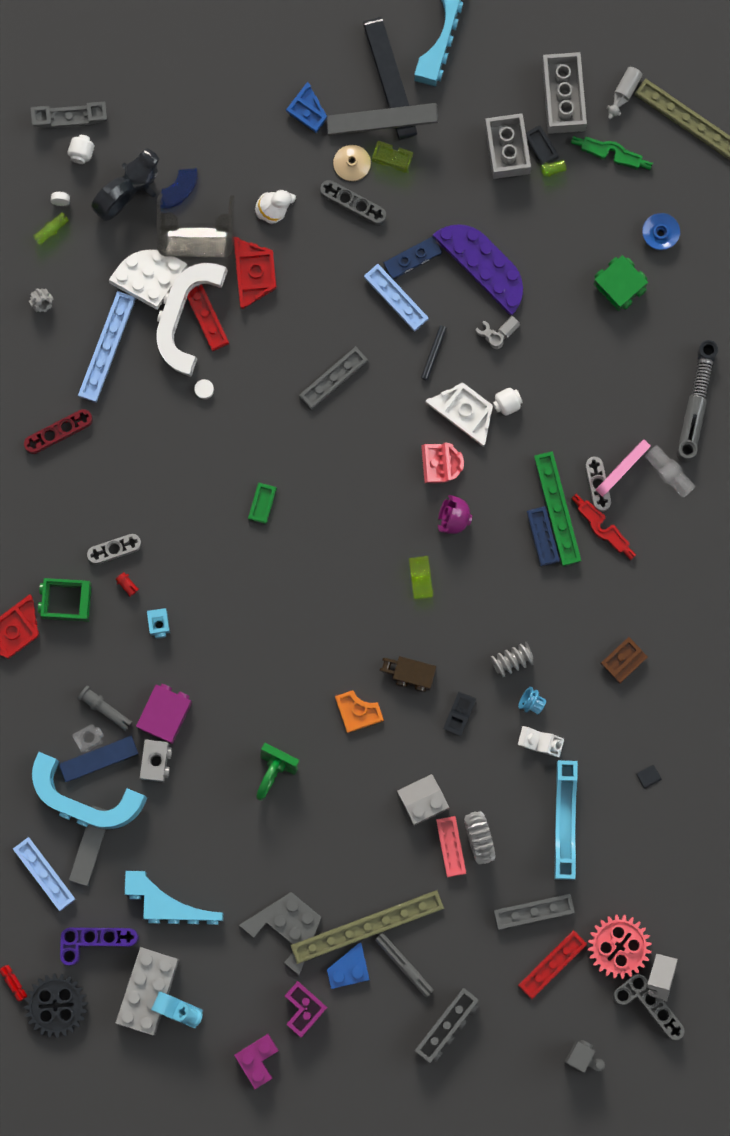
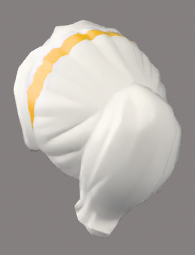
M284 190L262 194L255 206L257 217L270 224L279 222L285 217L288 206L296 200V195Z

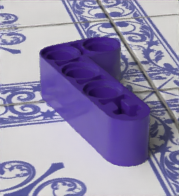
M66 928L61 933L60 958L65 965L73 966L79 962L80 946L131 947L137 944L139 935L137 931L130 928ZM73 931L76 937L73 942L69 943L66 940V934ZM92 931L95 934V940L88 943L85 936L88 932ZM121 931V936H127L128 932H131L134 939H131L130 943L126 939H120L121 943H118L120 938L118 932ZM108 932H113L115 935V939L111 943L105 940V935ZM69 951L75 954V959L72 962H67L65 959V955Z

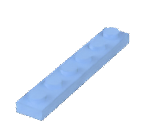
M117 291L79 391V397L97 403L135 303V297Z

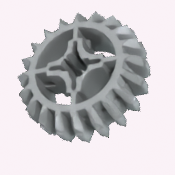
M475 811L466 815L464 818L465 827L476 863L487 864L494 861L495 849L484 813Z

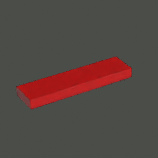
M202 284L194 287L189 292L187 299L212 352L229 345V341Z
M573 930L518 986L532 1000L587 943Z

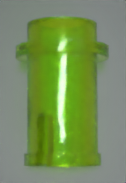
M562 159L550 164L544 163L541 166L543 176L551 177L552 174L565 172V161Z

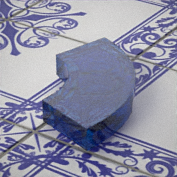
M197 168L178 170L176 181L168 188L161 189L163 209L172 208L185 201L195 188L198 176Z

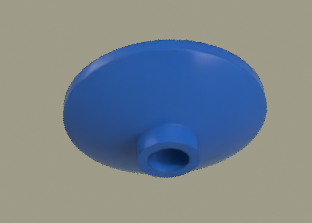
M657 213L645 221L642 234L645 242L650 247L657 250H666L677 243L680 236V227L672 216L665 213ZM662 231L664 235L659 236L657 232Z

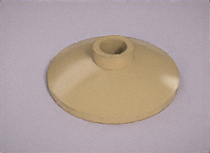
M347 145L336 153L333 165L335 172L342 179L358 181L369 172L371 160L367 151L362 147ZM349 159H355V163H349Z

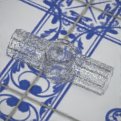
M658 445L645 455L646 459L657 469L661 479L665 483L670 484L682 498H685L695 489L696 486L686 477L681 466L675 460L670 459Z

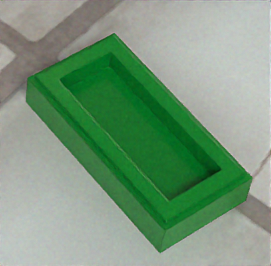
M258 482L248 520L267 525L277 487Z

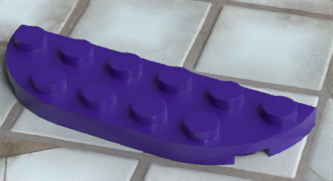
M450 225L433 234L432 237L512 316L517 310L523 295L522 278L515 265L482 232L473 227Z

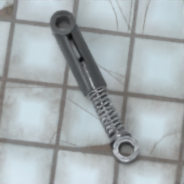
M712 340L703 341L697 352L699 365H697L696 378L692 388L693 394L688 397L677 449V457L683 462L692 461L697 453L707 399L704 398L707 393L705 392L707 391V384H709L707 381H709L708 378H710L709 375L711 374L710 368H712L718 353V346ZM704 348H709V349H711V350H712V354H711V355H706V354L703 352V349H704ZM692 424L694 425L691 440H688ZM682 448H690L692 454H684Z

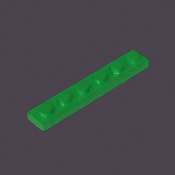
M553 451L535 455L534 459L562 566L581 562V557Z

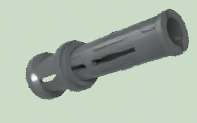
M88 685L77 698L79 701L83 700L91 706V710L101 712L124 731L128 729V726L122 722L129 726L133 722L103 701V696H98L91 691Z

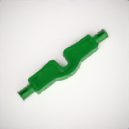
M573 136L571 144L581 146L582 151L601 159H605L609 151H614L613 161L615 164L639 169L640 166L651 170L653 164L642 160V155L627 151L622 145L613 141L601 142L589 137L581 139Z

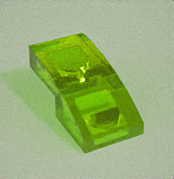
M428 556L409 558L414 599L433 597Z

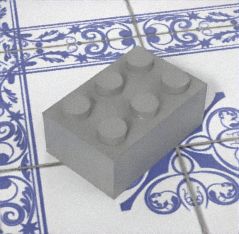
M523 113L486 118L485 132L493 179L530 174L531 163Z

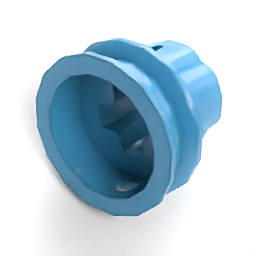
M529 687L522 695L518 707L519 709H524L525 712L531 710L539 714L545 707L546 700L539 696L538 690H533V687Z

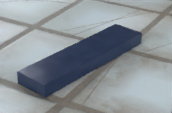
M132 736L60 763L59 766L67 783L136 756L139 753Z

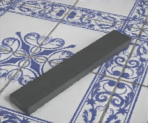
M436 103L329 115L327 116L328 134L338 135L438 123V106Z

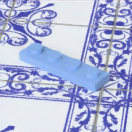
M379 264L364 275L365 280L414 332L429 320L427 315Z
M29 837L13 848L59 911L76 900Z

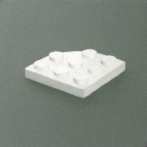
M139 251L121 262L110 277L109 283L157 310L164 301L166 293L170 292L175 279L186 270L187 263L163 251Z

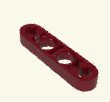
M79 410L28 436L24 441V447L31 454L39 453L89 427L93 421L92 415L88 410ZM82 414H84V416H89L86 418V423H84L83 421L78 422L77 424L79 427L77 428L75 426V423L72 421V419L74 418L76 422L81 419ZM66 422L72 424V429L69 432L62 431V425ZM48 431L55 433V438L52 441L45 439V434ZM39 436H41L43 442L45 443L44 445H42L41 442L37 443L35 449H33L32 447L28 448V446H30V441H40V439L38 438Z

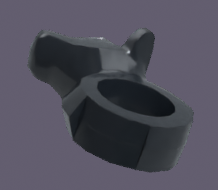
M147 148L129 164L124 162L122 164L125 170L124 176L112 180L99 191L91 205L93 211L104 221H108L124 209L137 191H145L152 197H155L157 194L150 188V184L153 183L158 174L157 164L159 157L157 154Z

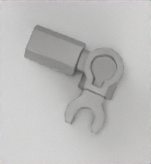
M511 316L498 329L499 332L490 329L486 321H483L482 324L486 329L480 331L476 328V333L481 337H486L485 340L490 343L493 349H500L503 346V340L505 338L508 339L520 326V323Z

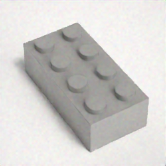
M581 53L543 55L542 70L548 134L585 131L587 120Z
M140 947L116 1024L147 1034H156L162 1014L151 1009L159 991L169 994L179 959Z

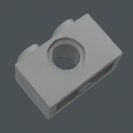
M145 740L140 772L141 780L165 782V778L169 777L170 767H167V759H171L172 747H169L168 742ZM156 756L162 759L159 766H153L151 763L152 759Z

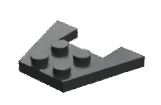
M290 892L239 926L252 937H255L263 926L268 923L289 942L295 944L315 936L321 916ZM293 952L284 962L300 975L304 962L297 964Z

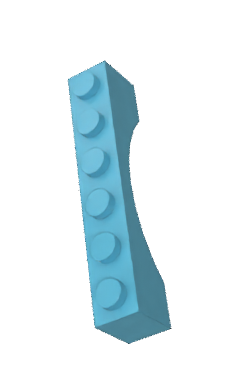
M441 0L445 11L444 28L435 45L419 58L414 81L435 87L437 81H441L444 71L441 70L442 64H446L449 54L446 53L447 47H451L454 37L451 36L452 29L456 30L459 20L456 19L457 12L461 13L463 7L461 0Z
M557 761L554 879L574 880L576 874L575 819L578 761Z

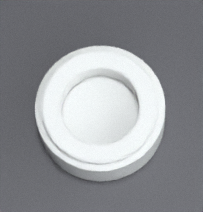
M54 192L51 195L52 204L57 206L69 205L70 196L67 193Z
M206 379L198 381L195 385L196 395L200 399L210 398L214 393L213 384Z

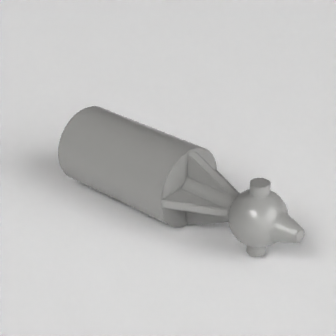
M634 67L627 68L614 92V105L607 106L609 119L617 115L620 116L619 107L631 98L643 76L642 72Z

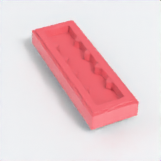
M456 817L436 819L447 878L466 874Z

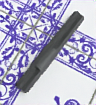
M382 933L375 939L425 997H428L434 991L385 934Z

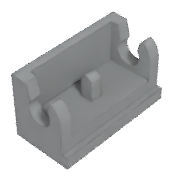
M656 954L647 988L652 989L648 992L650 996L667 1001L678 959Z

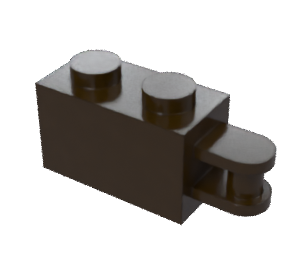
M399 656L398 661L388 658L382 659L384 663L379 671L394 675L393 681H396V685L407 687V685L415 686V690L420 692L430 691L436 666ZM391 664L397 665L395 671L390 670Z

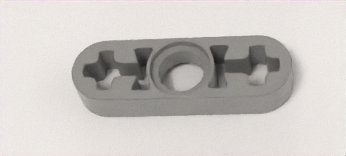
M591 457L587 460L585 469L593 506L600 512H605L611 505L610 493L608 491L602 497L603 501H607L605 506L602 507L601 504H597L600 497L593 487L594 480L600 479L603 482L606 479L603 462L598 457ZM592 461H595V464H599L597 474L601 473L602 475L591 477V475H594V469L589 467Z
M129 534L91 547L87 552V557L92 564H101L137 552L141 548L142 543L136 534ZM132 538L134 541H138L135 543L136 547L134 548L131 545L125 546L126 551H123V546L120 543L124 541V545L128 544ZM112 544L119 545L120 550L117 554L109 552V547ZM105 547L108 557H105V554H101L98 560L94 557L91 558L94 555V551L98 553L104 552L102 548Z

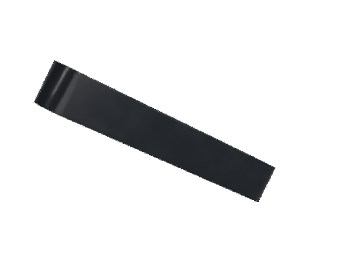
M382 17L363 21L388 107L409 106ZM416 126L395 128L399 140L417 135Z

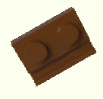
M628 637L601 662V665L620 684L648 656Z

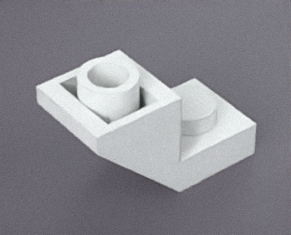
M522 726L518 745L529 750L560 757L564 739L554 734L543 733Z

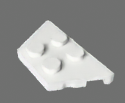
M464 383L426 400V404L484 447L493 408L492 404Z

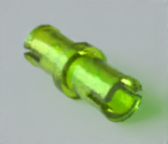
M61 212L51 222H46L45 227L33 235L35 240L38 239L37 243L39 245H42L50 236L56 235L57 231L69 222L67 217L64 218V213Z

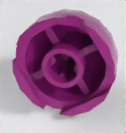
M449 495L450 499L444 500L439 512L438 519H442L441 525H438V529L444 533L458 534L471 524L472 515L465 500Z

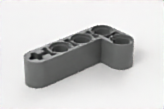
M634 975L615 989L613 999L617 1004H627L636 997L669 1039L679 1040L684 1036L683 1025L662 999L655 997V1002L652 1005H648L645 1002L646 995L652 989L647 988L648 980L644 976ZM635 978L642 980L643 986L641 989L634 988L633 980ZM620 990H624L627 993L628 997L624 1002L617 998ZM661 1009L667 1012V1019L664 1021L659 1020L657 1017ZM673 1019V1022H671L670 1024L674 1028H679V1030L677 1031L678 1036L671 1035L670 1033L672 1032V1029L669 1025L664 1027V1024L669 1023L670 1020Z

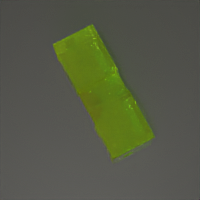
M378 141L372 156V162L383 166L389 165L396 170L408 173L413 159V152L398 148V151L393 150V145Z

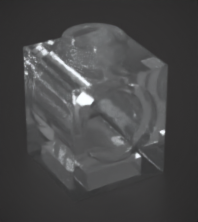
M93 724L72 734L81 753H85L103 743L101 738L104 735L99 726L95 728ZM93 733L94 740L86 743L84 740L85 735Z

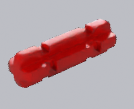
M9 965L3 966L0 969V973L3 977L5 976V981L12 993H15V998L17 1001L24 1000L27 994L21 989L22 986L15 974H12V969Z

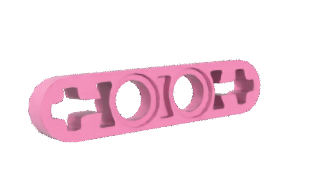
M643 439L597 487L596 491L603 497L651 445Z

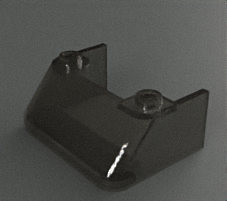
M159 194L157 198V250L161 255L170 257H227L232 253L234 195H231L229 199V214L219 215L215 222V228H178L177 217L173 213H163V194Z

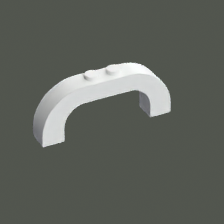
M201 263L184 270L175 279L170 292L166 293L163 304H165L164 310L159 312L157 318L159 322L157 345L162 357L175 371L189 377L192 376L197 358L176 348L174 334L189 292L201 284H210L222 288L228 271L224 266L214 263Z

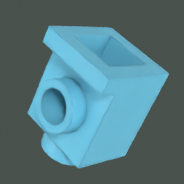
M167 609L147 611L150 635H155L156 639L165 638L166 634L170 633ZM158 622L163 623V626L161 628L156 627V624Z

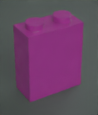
M161 684V686L155 685L136 727L173 744L192 701L189 700V695L180 691L176 694L171 691V687L165 684Z

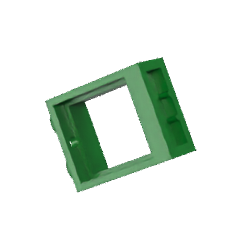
M44 578L39 588L42 602L38 603V614H41L43 619L89 622L91 582ZM50 586L81 588L79 615L48 613Z

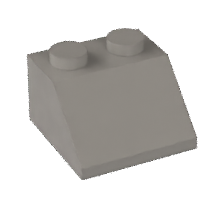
M432 774L397 790L413 826L449 809L442 791Z

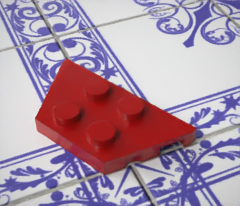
M234 237L240 308L244 309L277 289L273 250L265 247L262 248L252 242L248 243L240 240L238 237Z
M31 594L0 616V655L7 659L39 637L34 601Z

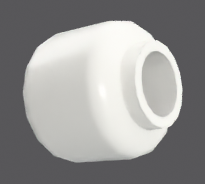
M79 135V137L72 138L68 149L71 161L78 164L90 161L94 150V144L90 141V137Z
M507 388L496 393V401L493 402L497 413L501 411L503 415L507 416L518 411L521 407L520 404L523 402L517 390Z

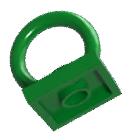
M264 743L261 748L260 758L268 762L269 769L256 794V798L259 801L263 800L267 795L278 772L282 773L285 770L295 775L299 766L298 759L267 743Z

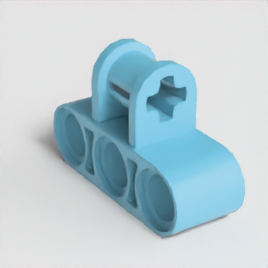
M159 991L151 1009L193 1028H196L202 1020V1009Z

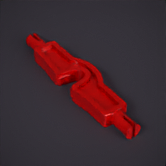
M577 493L571 498L579 506V513L590 523V527L597 537L608 541L619 553L623 552L630 560L636 556L628 547L630 543L622 536L615 525H611L605 530L600 528V525L606 519L603 513L596 509L588 500L584 502Z

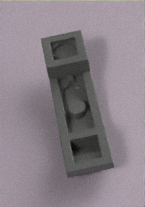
M105 102L87 103L86 106L49 108V106L31 107L32 126L63 128L107 121Z

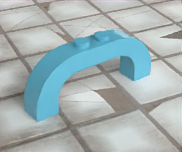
M38 752L32 770L33 785L41 800L54 810L60 812L59 816L68 820L73 817L77 819L76 823L84 827L90 824L97 828L115 829L130 823L142 811L147 797L128 788L121 802L115 808L108 811H99L60 795L54 786V774L60 761Z

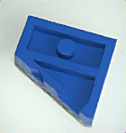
M307 82L288 106L286 112L317 133L327 120V115L315 96L310 83Z
M358 943L327 969L331 989L370 980L361 943Z

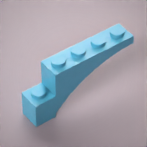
M126 871L125 895L130 896L129 899H141V896H144V919H147L148 923H160V920H168V924H179L180 920H187V924H199V921H207V925H219V921H223L222 912L196 909L169 897L149 880L147 872Z

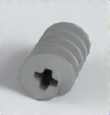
M525 642V647L519 644L518 650L512 647L511 653L505 650L504 656L501 653H497V660L494 656H490L497 674L500 673L503 677H505V670L512 674V667L519 671V664L526 668V661L533 665V655L527 642Z

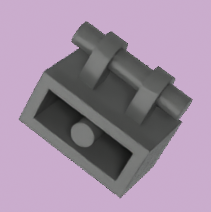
M581 1040V1042L575 1041L564 1062L581 1072H585L587 1067L596 1071H602L605 1068L603 1060L592 1059L596 1051L592 1050L593 1045L584 1040Z

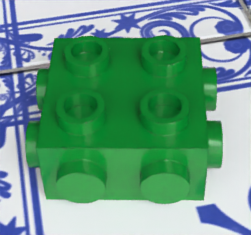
M622 255L619 258L615 257L612 259L605 271L601 269L594 276L596 279L593 283L618 311L622 308L626 310L633 303L632 299L636 296L641 297L647 291L646 287L648 284L646 275L641 271L638 272L634 268L635 265L632 260Z

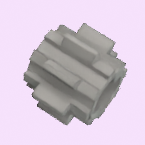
M37 288L34 292H31L29 303L36 312H47L48 309H51L54 298L47 289Z

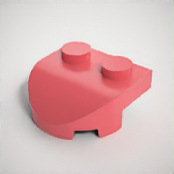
M424 444L421 446L425 483L449 482L457 478L463 470V456L461 452H458L453 447V444Z

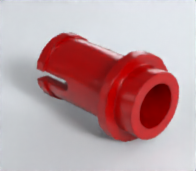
M123 572L115 579L117 581L116 584H120L129 597H131L139 588L130 580L129 574Z

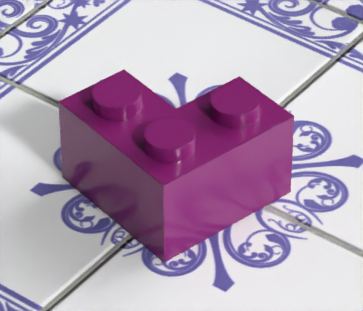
M297 981L285 997L299 1010L286 1025L302 1038L328 1007Z
M269 1034L234 1055L254 1089L272 1079L263 1061L279 1050Z

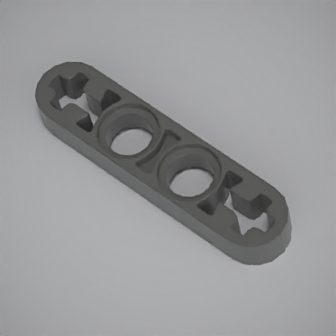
M326 180L321 184V195L325 199L374 225H381L385 222L386 211L382 207L331 180ZM329 186H332V191L337 193V190H340L337 198H334L335 193L329 191L326 193L325 187L329 188ZM348 194L351 199L349 202L343 203L340 201V196ZM359 203H365L367 209L360 212L356 209V206ZM370 207H372L373 213L378 214V212H380L382 219L378 218L376 220L375 215L372 213H370L369 216H367V214L370 211Z

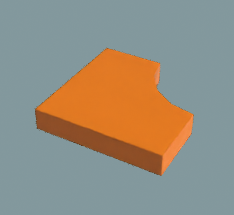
M353 690L335 696L347 733L384 721L378 702H364L356 696Z

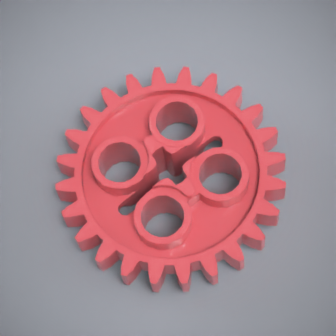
M615 915L612 921L610 916H608V923L601 920L600 924L602 927L600 928L595 925L594 928L597 932L590 933L594 939L588 940V943L593 944V947L587 949L588 951H593L589 958L596 959L593 966L599 964V972L604 969L606 970L605 976L612 972L614 979L617 977V974H620L621 979H624L625 973L632 977V970L635 973H639L637 967L644 968L645 966L642 961H649L645 954H649L651 951L646 949V947L652 944L646 942L645 939L649 938L650 935H643L646 928H638L641 922H637L634 925L633 917L626 921V915H623L621 920H619L618 915ZM619 927L623 930L621 938L614 937V928ZM631 933L629 939L622 946L624 950L617 951L609 961L608 957L617 947L615 943H621L625 936ZM630 940L637 941L638 949L636 951L629 949L628 943ZM603 942H607L611 946V950L607 954L603 953L600 949ZM618 955L625 957L626 963L624 966L616 964V957Z

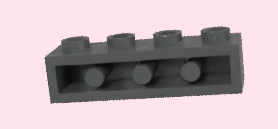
M463 988L414 1051L429 1063L432 1060L436 1062L443 1054L440 1051L444 1045L448 1047L455 1038L453 1033L456 1029L460 1031L467 1023L465 1020L466 1016L469 1013L473 1015L478 1009L479 1005L477 1002L479 1000Z

